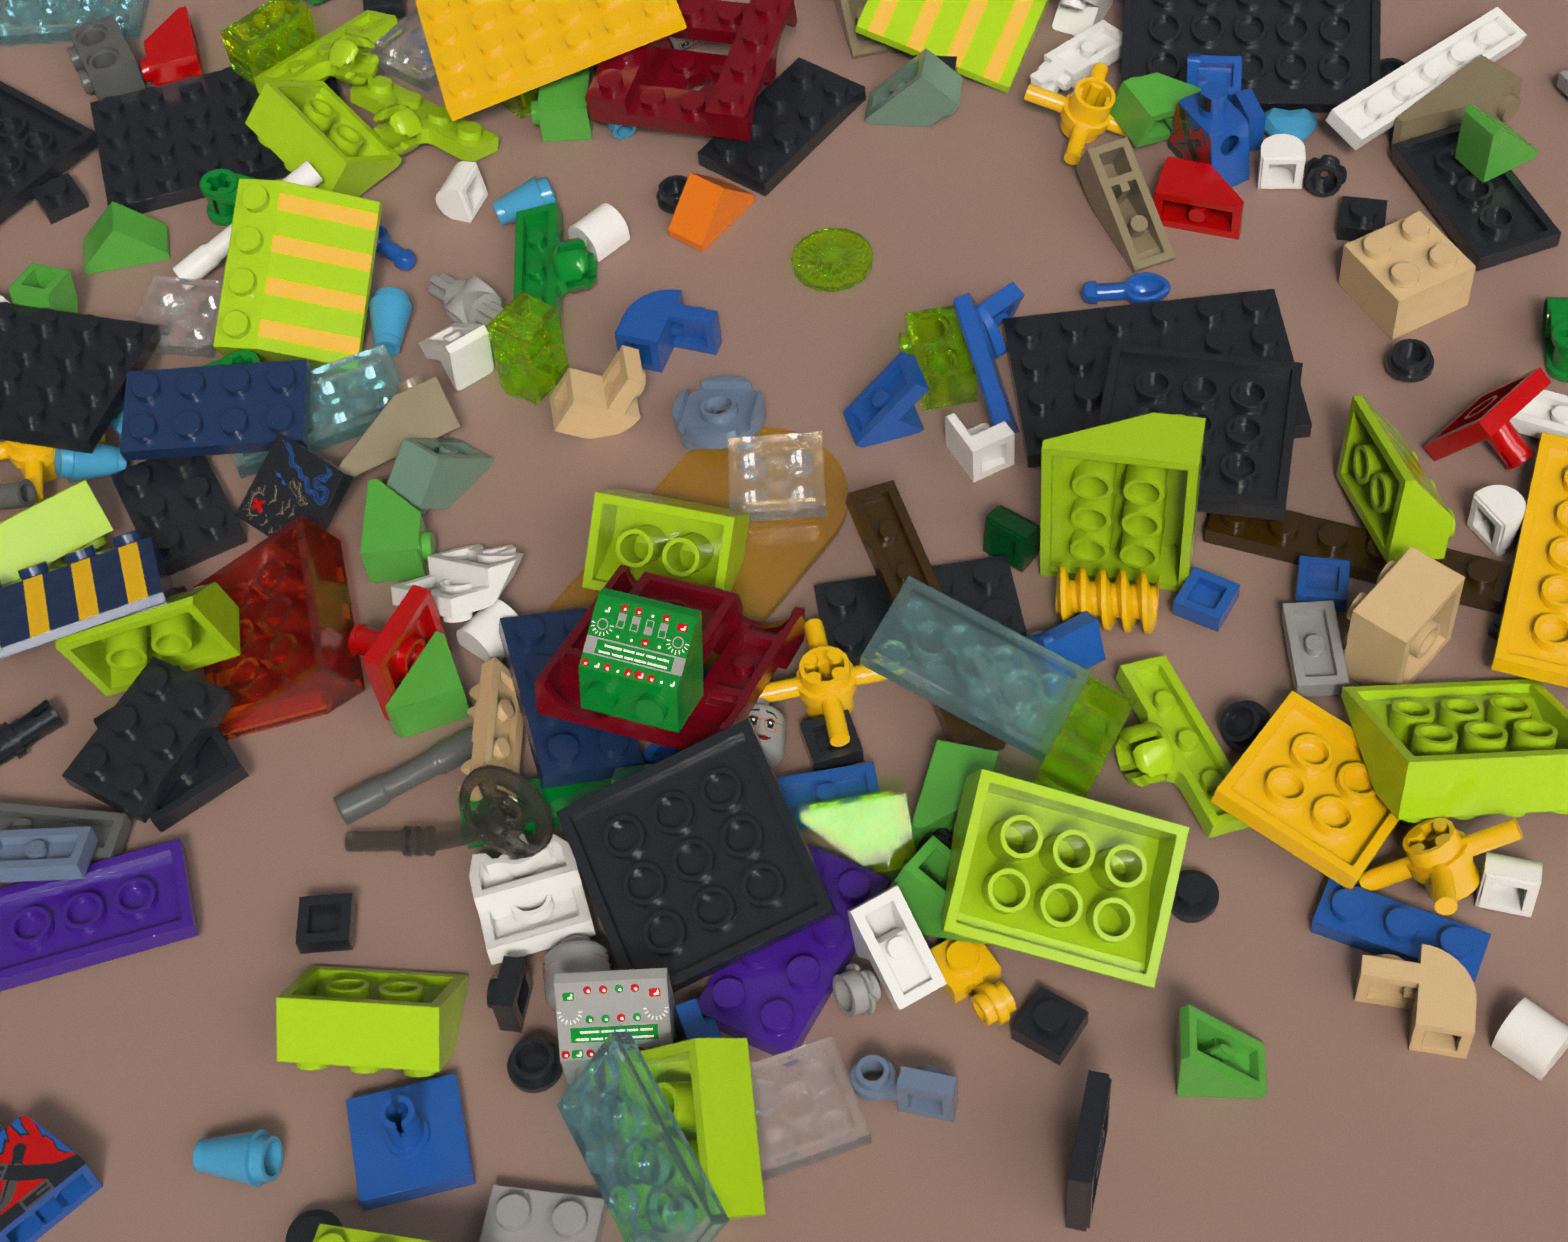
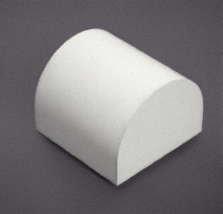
M1275 134L1262 142L1257 176L1258 189H1302L1306 151L1304 143L1299 138L1289 134Z
M458 162L436 194L437 206L451 219L471 223L488 196L476 162Z
M602 203L568 229L569 239L578 237L588 242L589 245L586 249L593 253L597 262L602 261L630 240L625 220L613 206L607 203Z
M1505 485L1484 487L1474 493L1467 526L1494 554L1500 556L1511 550L1517 543L1526 509L1525 500L1518 491Z
M497 599L491 607L479 610L472 619L468 620L456 632L459 645L485 662L494 657L501 662L505 658V653L499 635L500 618L518 616L517 613L506 603Z
M1485 852L1480 870L1481 880L1477 887L1475 906L1531 917L1541 886L1543 863Z
M1523 998L1501 1025L1491 1047L1541 1081L1568 1048V1026L1529 999Z

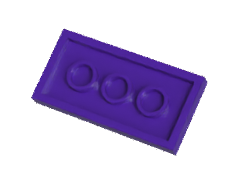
M172 840L90 863L84 879L21 882L0 888V992L199 936L186 850L181 840Z
M807 844L808 849L838 914L714 973L697 1001L703 1018L713 1015L720 1032L733 1038H747L749 1045L790 1064L832 994L834 976L846 970V966L850 963L856 952L847 911L887 890L891 885L890 878L810 844Z

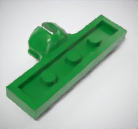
M557 202L516 212L513 314L517 316L519 322L516 325L518 332L512 338L518 349L561 339V300L563 295L568 292L577 293L589 290L597 283L596 260L593 253L586 249L589 245L588 242L578 237L562 241V212Z

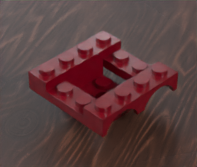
M677 0L687 28L601 62L585 95L591 121L750 141L752 137L753 112L762 85L772 86L776 77L777 52L783 30L786 25L795 27L797 24L794 0H750L749 4L721 0ZM669 37L732 44L728 55L671 49ZM697 86H705L699 91L691 90Z
M620 565L604 588L702 611L703 664L712 651L721 654L703 681L704 695L679 733L581 708L578 666L597 601L596 597L534 681L537 713L682 751L747 718L749 719V713L777 668L787 669L804 641L805 609L794 607L791 615L779 622H759L743 616V604L737 593L645 571L639 580L636 581L630 572V568Z

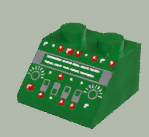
M603 587L598 593L578 666L581 708L679 733L704 695L702 611Z

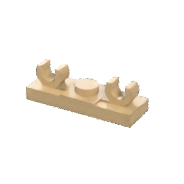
M494 657L481 665L480 683L473 686L469 691V695L477 701L475 706L467 709V714L474 719L471 740L473 748L472 758L461 766V771L469 777L470 781L460 785L458 791L474 802L483 799L488 794L499 804L505 806L517 800L524 723L510 671Z

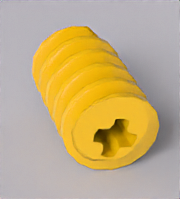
M1060 565L1056 585L1055 616L1060 613L1062 623L1087 611L1096 619L1100 616L1104 631H1112L1117 618H1120L1126 633L1132 632L1139 619L1141 620L1144 633L1151 635L1157 623L1160 574L1154 586H1150L1146 571H1140L1135 583L1130 584L1126 569H1120L1114 583L1109 582L1106 568H1100L1095 580L1089 581L1086 567L1080 566L1074 580L1069 579L1066 566Z

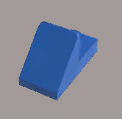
M901 351L843 411L856 446L864 448L917 434L924 430L914 404L929 390V387L915 356Z

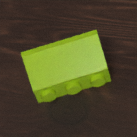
M324 81L266 82L245 122L257 135L259 142L271 149L284 162V166L288 171L293 172L307 160L323 179V182L315 188L359 197L396 169L403 160Z
M1362 395L1352 396L1336 473L1339 483L1386 563L1391 560L1398 562L1411 547L1433 559H1444L1449 538L1453 537L1455 533L1456 522L1453 511L1447 508L1436 490L1434 481L1428 478L1418 462L1416 453L1410 450L1400 432Z
M86 480L80 481L0 522V582L2 585L20 579L18 570L46 561L50 569L64 564L61 557L69 552L89 545H93L96 550L108 543L104 535L113 531V528Z
M619 488L597 491L594 495L582 588L601 591L618 567L623 565L630 568V572L636 581L639 580L645 571L731 592L744 559L750 512Z
M214 582L170 596L166 602L56 639L55 648L108 697L127 691L153 656L173 666L179 665L182 670L188 672L241 655L239 607Z
M311 965L276 997L277 1062L296 1063L298 1069L309 1071L321 1070L329 1065L349 1066V1070L357 1074H372L382 1069L403 1070V1074L409 1077L421 1078L432 1076L436 1072H440L454 1055L468 989V975Z
M693 1038L621 1056L637 1231L724 1222L766 1215L747 1038Z

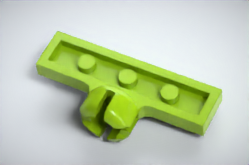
M372 10L364 11L254 77L258 93H261L266 82L325 81L330 76H334L340 82L350 85L361 86L365 84L368 79L372 80L375 77L380 62L378 55L367 53L366 51L382 46L385 43V39L400 31L397 17Z
M375 76L372 80L368 79L365 84L361 86L354 85L350 89V102L374 114L373 120L382 124L375 126L373 131L399 156L416 150L420 144L425 143L434 145L462 161L475 162L498 151L499 136L482 128L480 124L464 118L452 122L446 107L439 106L423 98L420 93L410 91L392 82L386 76Z
M1166 655L1120 665L1116 680L1142 723L1122 728L1120 738L1115 745L1116 759L1120 771L1140 770L1125 774V780L1132 786L1140 788L1161 782L1174 783L1182 792L1207 838L1250 828L1210 802L1215 790L1231 771L1232 766Z

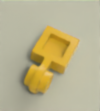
M948 939L930 949L947 983L943 988L955 1004L974 993V996L970 998L971 1005L977 1017L985 1026L988 1027L993 1023L1001 1026L1010 1020V1013L1017 1009L1016 1003L1003 982L998 981L992 984L1001 978V966L985 944Z

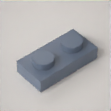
M92 826L0 830V883L84 879L98 842Z

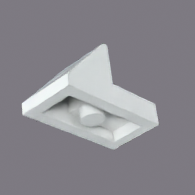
M1060 0L1052 28L1076 36L1101 21L1114 0Z
M455 322L419 342L427 359L439 360L442 363L452 385L457 391L466 388L494 370L489 334L484 324Z
M898 885L888 888L847 911L855 951L859 958L870 961L894 1009L901 1010L947 984Z

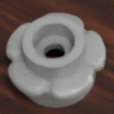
M848 964L845 972L837 974L833 978L832 985L836 1002L841 1011L848 1017L858 1014L863 1016L871 1015L875 1011L876 1002L881 997L878 980L870 970L861 971L857 964Z

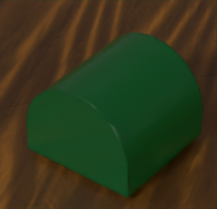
M999 505L986 516L983 551L993 557L1007 555L1010 566L1023 572L1040 552V525L1003 505Z

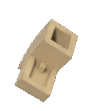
M622 345L602 376L568 368L549 397L554 431L580 438L593 439L620 434L635 425L641 418L637 397L642 394L646 384V373L642 370L639 349Z
M1426 944L1421 945L1417 963L1404 961L1402 958L1391 954L1376 956L1362 954L1356 980L1354 1001L1411 1010L1408 1050L1466 1059L1475 1034L1477 995L1473 980L1465 967L1447 952Z

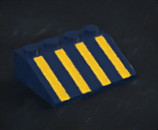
M136 529L113 537L114 547L95 552L94 546L89 545L65 554L67 563L49 569L47 562L42 561L18 570L20 579L3 585L0 582V659L166 602L174 585L154 533L142 536L140 529Z

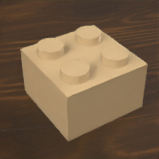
M1418 211L1345 244L1338 284L1393 340L1467 306L1476 266L1421 211Z
M1413 547L1398 562L1394 560L1389 561L1381 571L1376 586L1369 594L1361 592L1354 599L1347 612V619L1351 620L1349 631L1342 641V646L1345 651L1344 657L1348 677L1363 686L1411 684L1450 640L1465 577Z

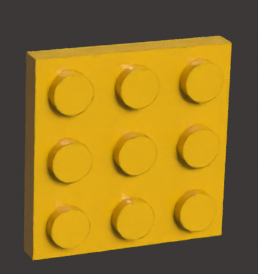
M1293 690L1215 790L1210 801L1348 889H1353L1400 821L1396 819L1375 793L1353 728Z

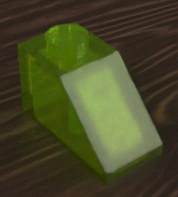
M902 788L797 805L799 818L804 825L862 866L873 865L874 872H885L903 868L905 866L904 859L913 858L916 854L906 793Z

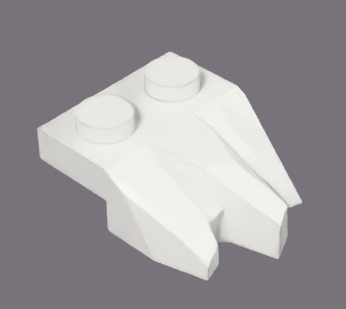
M474 544L427 556L429 575L391 586L393 605L399 606L414 584L431 591L439 616H443L444 622L456 623L470 620L473 618L472 612L491 607L497 601L504 588L514 577L524 553H516V547L512 544L491 549H484L483 545Z
M552 833L543 839L540 846L531 849L524 834H506L503 854L499 858L492 859L486 853L472 855L469 879L491 965L502 963L504 956L522 957L556 947L561 940L569 936L582 935L591 937L596 935L576 860L567 841Z

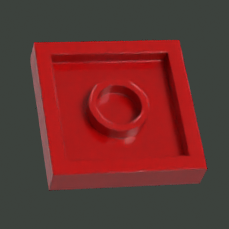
M1539 367L1483 393L1423 447L1435 462L1486 439L1504 462L1508 471L1518 467L1534 454V451L1527 445L1510 420L1550 385L1551 381Z
M414 584L382 630L360 622L354 626L348 639L350 652L364 656L362 663L383 715L387 720L390 719L385 706L435 631L445 635L451 651L431 591Z

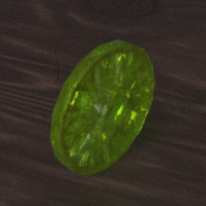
M844 228L817 230L803 237L794 247L791 258L796 278L805 286L817 291L827 292L850 289L863 282L872 271L874 254L870 243L861 234Z

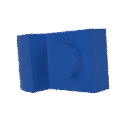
M660 290L637 299L628 307L614 333L618 351L622 345L639 349L642 369L661 373L674 347L717 355L722 344L718 311L684 305L682 290Z

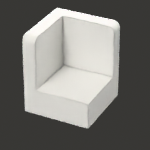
M955 413L945 416L946 447L973 483L1014 465L1015 433L1005 421L992 427L988 423H982L967 430Z

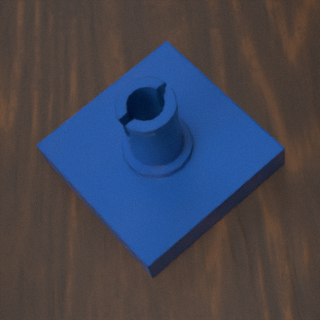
M456 1073L346 1100L358 1198L364 1211L476 1184L460 1082Z

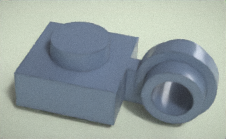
M879 1055L864 1056L853 1065L850 1072L851 1086L855 1094L867 1101H879L882 1099L897 1101L898 1111L954 1122L958 1106L957 1076L948 1075L944 1070L928 1065L917 1068L901 1066L899 1075H896L892 1063ZM871 1075H877L881 1077L875 1081H869L866 1079Z

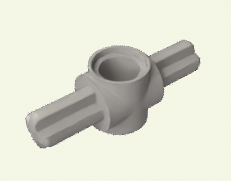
M445 273L439 276L434 274L430 277L429 294L444 303V312L454 322L484 324L487 330L501 338H505L507 335L513 337L518 332L516 329V325L519 322L517 316L502 307V299L480 278L472 275L469 279L455 280Z

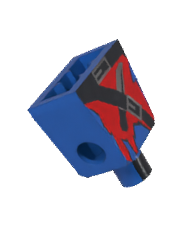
M1208 82L1202 86L1200 92L1185 97L1176 104L1168 148L1179 159L1211 164L1223 179L1233 187L1249 180V124L1241 112L1227 99V87L1220 82Z
M22 1116L6 1128L0 1122V1242H35L103 1186L79 1155L29 1116Z

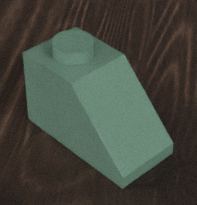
M926 48L870 91L865 121L870 125L931 127L941 118L950 117L959 107L963 77Z
M403 438L386 486L415 507L421 514H426L428 509H449L491 467L494 458L460 439Z

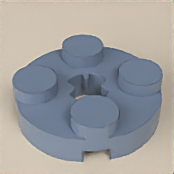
M735 376L711 377L700 381L701 389L692 392L690 395L688 394V389H685L677 396L672 406L674 425L680 436L681 444L688 450L729 448L734 451H741L747 449L754 442L753 436L761 430L766 421L763 393L760 389L758 392L753 390L751 382L744 378Z

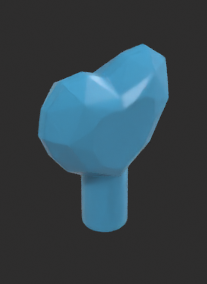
M1271 108L1264 113L1266 115L1264 131L1269 136L1289 134L1304 141L1314 132L1318 124L1316 115L1306 108L1290 111Z

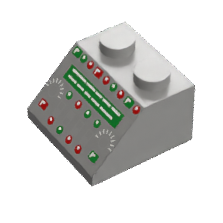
M667 968L554 973L560 1062L568 1086H578L586 1090H598L605 1088L608 1084L623 1083L621 1056L679 1042L680 1025Z

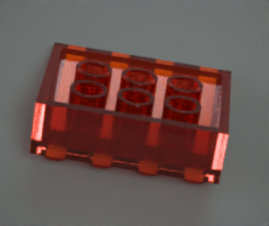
M303 515L194 586L195 588L216 582L239 607L241 655L204 666L205 681L229 691L236 701L218 725L227 740L328 714L366 690L360 654H353L350 652L351 649L348 648V639L355 624L341 540Z

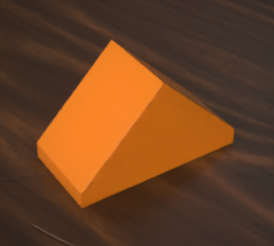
M690 172L668 228L669 236L703 252L755 202V196L722 179Z

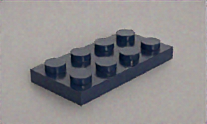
M305 359L129 371L126 374L120 453L125 461L267 452L273 445L278 433L286 435L308 448L312 368L308 360Z
M588 608L500 618L499 635L541 789L601 781L611 778L617 767L644 765L638 740L635 738L537 713L534 681Z

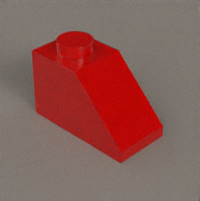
M179 7L144 41L146 58L140 59V65L146 83L154 82L155 86H159L190 76L204 75L197 36L187 7Z
M1167 156L1154 191V204L1163 226L1239 240L1244 201L1211 164Z

